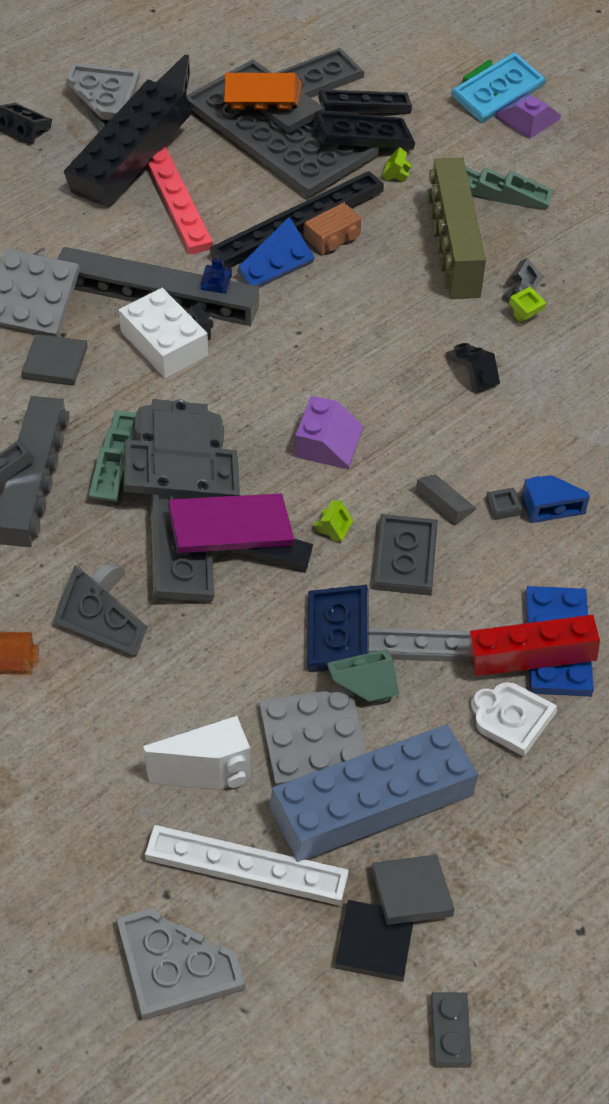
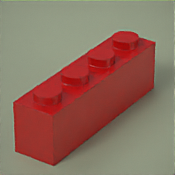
M594 615L470 631V656L475 676L597 661L600 638Z

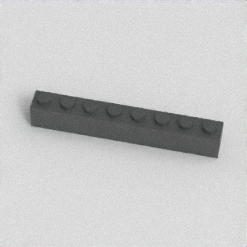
M63 247L57 260L79 264L81 269L74 290L134 302L163 288L189 314H191V306L200 304L205 313H209L213 319L247 326L252 325L259 307V286L68 247Z

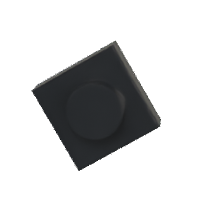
M200 304L191 306V317L207 332L208 340H211V328H213L211 315L205 313Z

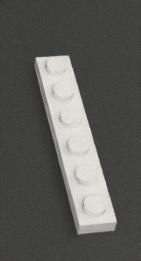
M154 825L145 852V859L147 861L339 906L342 904L349 874L348 869L309 860L297 862L296 858L158 825Z

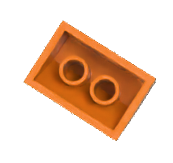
M225 73L224 102L231 106L233 110H245V106H254L255 110H268V106H277L278 110H291V106H298L302 82L296 73Z

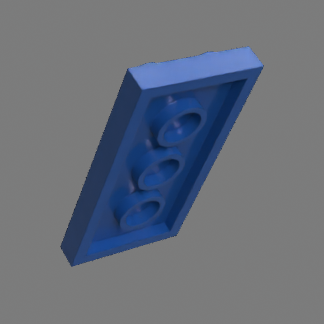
M527 586L526 588L527 623L588 615L587 593L584 588ZM592 661L529 669L530 692L546 695L592 697L594 691Z

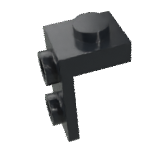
M469 343L457 344L453 350L446 352L448 359L467 365L473 391L480 392L500 384L494 353L483 350L480 347L477 348Z

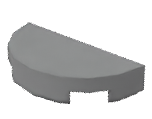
M113 563L111 566L103 565L94 573L92 578L110 592L126 573L122 567Z

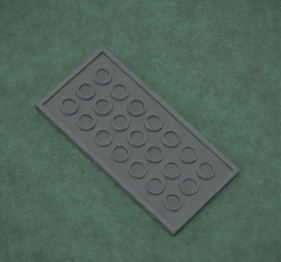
M252 59L228 73L272 72ZM225 75L187 95L189 107L193 112L307 197L312 196L378 155V147L324 144L314 120L288 133L266 118L265 115L259 113V110H255L254 106H245V110L231 109V106L224 102Z

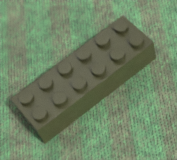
M464 157L434 159L433 169L429 170V183L432 186L427 189V202L432 203L430 206L431 220H435L433 231L434 237H438L437 253L442 254L440 257V269L445 271L443 278L444 289L449 290L450 299L481 298L486 257Z

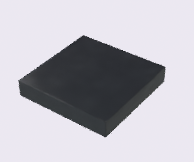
M348 900L335 968L403 982L413 922L387 925L381 906Z

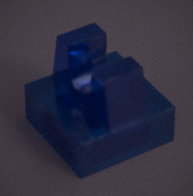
M213 258L212 265H206L201 280V290L227 294L232 277V268L224 267L223 259Z

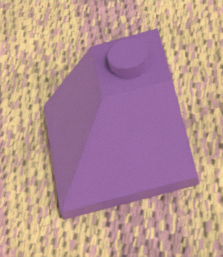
M525 94L497 112L496 118L531 139L560 120L561 115L534 96Z

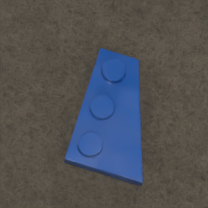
M289 217L239 265L237 272L245 284L261 287L313 263L315 257Z

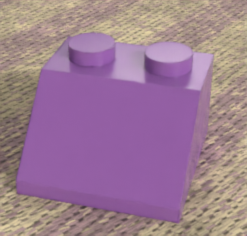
M311 395L296 433L295 457L349 470L363 425L338 401Z

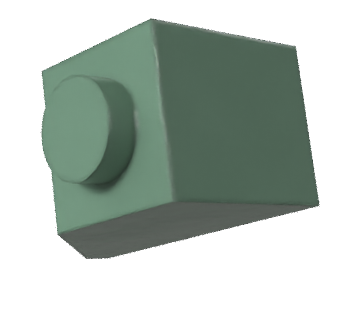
M387 649L327 663L328 670L335 682L367 701L382 702L389 700L392 696L399 695L394 662Z

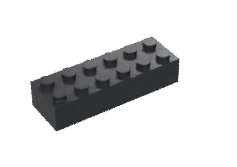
M147 80L63 171L71 193L109 207L189 118L191 111L186 92Z

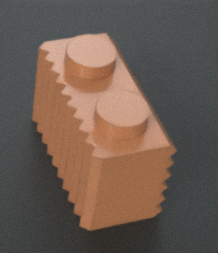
M343 202L304 222L303 238L324 255L325 252L328 253L329 250L337 249L341 244L347 243L348 240L352 241L359 237L361 233V217Z

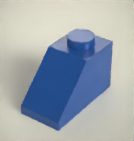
M553 475L525 479L521 495L531 523L583 515L586 513L590 498L587 491Z

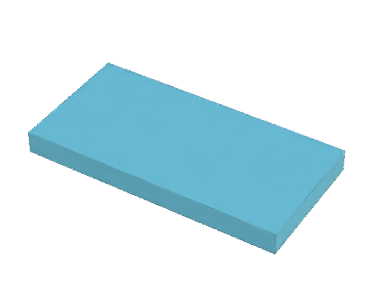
M514 52L452 89L451 96L481 123H484L525 94H531L544 86L546 79Z

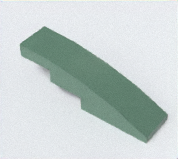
M466 167L473 195L522 207L544 209L549 207L553 190L511 170L507 176H503L486 167L483 168L481 173Z
M115 410L112 426L108 428L104 447H100L88 495L89 498L113 502L118 501L124 486L125 439L132 440L133 420L136 413Z

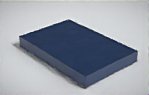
M367 584L308 591V671L328 670L327 663L368 654L369 590Z

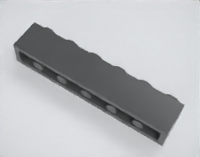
M39 396L30 397L18 440L20 439L35 460L9 478L5 483L0 500V544L32 547L34 536H38L40 533V513L44 514L46 510V491H51L52 469H56L58 465L57 450L63 446V428L68 427L70 415L69 411L65 410L64 399Z

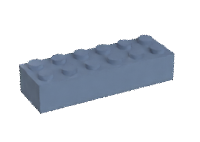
M446 724L272 787L270 810L297 862L473 796L479 774L450 727Z

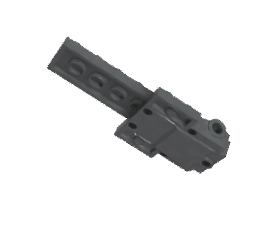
M152 399L151 405L138 408L133 420L132 440L125 439L124 492L151 494L153 598L212 602L214 598L212 551L178 553L168 510V502L172 499L240 496L237 450L222 449L224 441L223 421L221 415L208 411L207 404L189 403L182 399L175 401Z

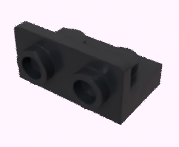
M18 103L0 105V131L27 144H34L36 133L51 128V118Z

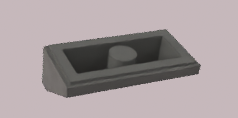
M436 474L421 477L417 480L416 492L455 525L476 510L474 505Z

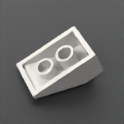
M237 716L143 746L149 783L221 790L227 787L236 788L251 780L250 746Z

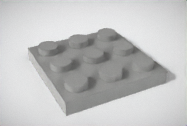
M5 249L0 263V326L59 337L81 269L79 264Z
M347 688L259 701L275 786L367 753L353 693Z

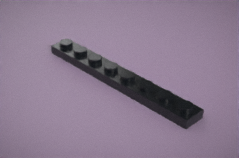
M367 171L211 246L210 255L225 269L248 258L289 217L297 230L301 232L304 230V222L343 202L350 208L383 192L384 183L370 171Z

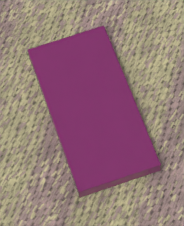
M282 493L172 499L168 502V510L178 553L293 546L294 536Z

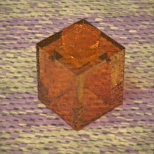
M0 632V674L32 675L33 663H38L39 645L34 644L32 633Z

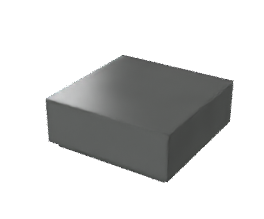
M514 487L487 492L486 500L494 520L522 515L523 509Z

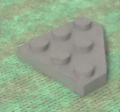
M72 63L67 75L68 86L101 119L111 120L135 94L140 80V71L76 63Z
M152 909L116 918L142 1020L245 989V983L235 951L225 946L220 947L206 940L203 935L181 924L178 926L162 917V914Z

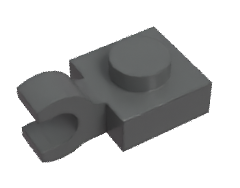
M528 258L521 260L511 276L515 283L505 292L504 296L510 301L511 296L529 286L534 290L537 287L542 275Z

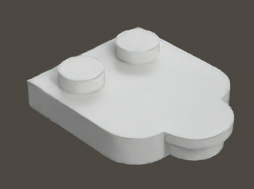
M511 682L501 683L494 690L481 689L471 700V709L476 715L477 730L484 736L523 757L557 713V705Z

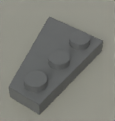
M74 566L53 622L129 654L137 655L148 626L79 566Z

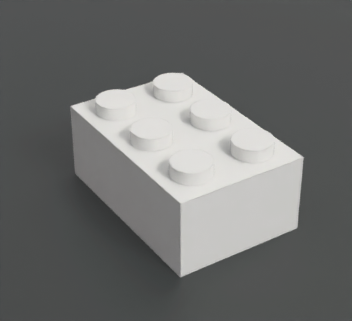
M163 288L118 309L122 334L164 378L208 356L207 332Z

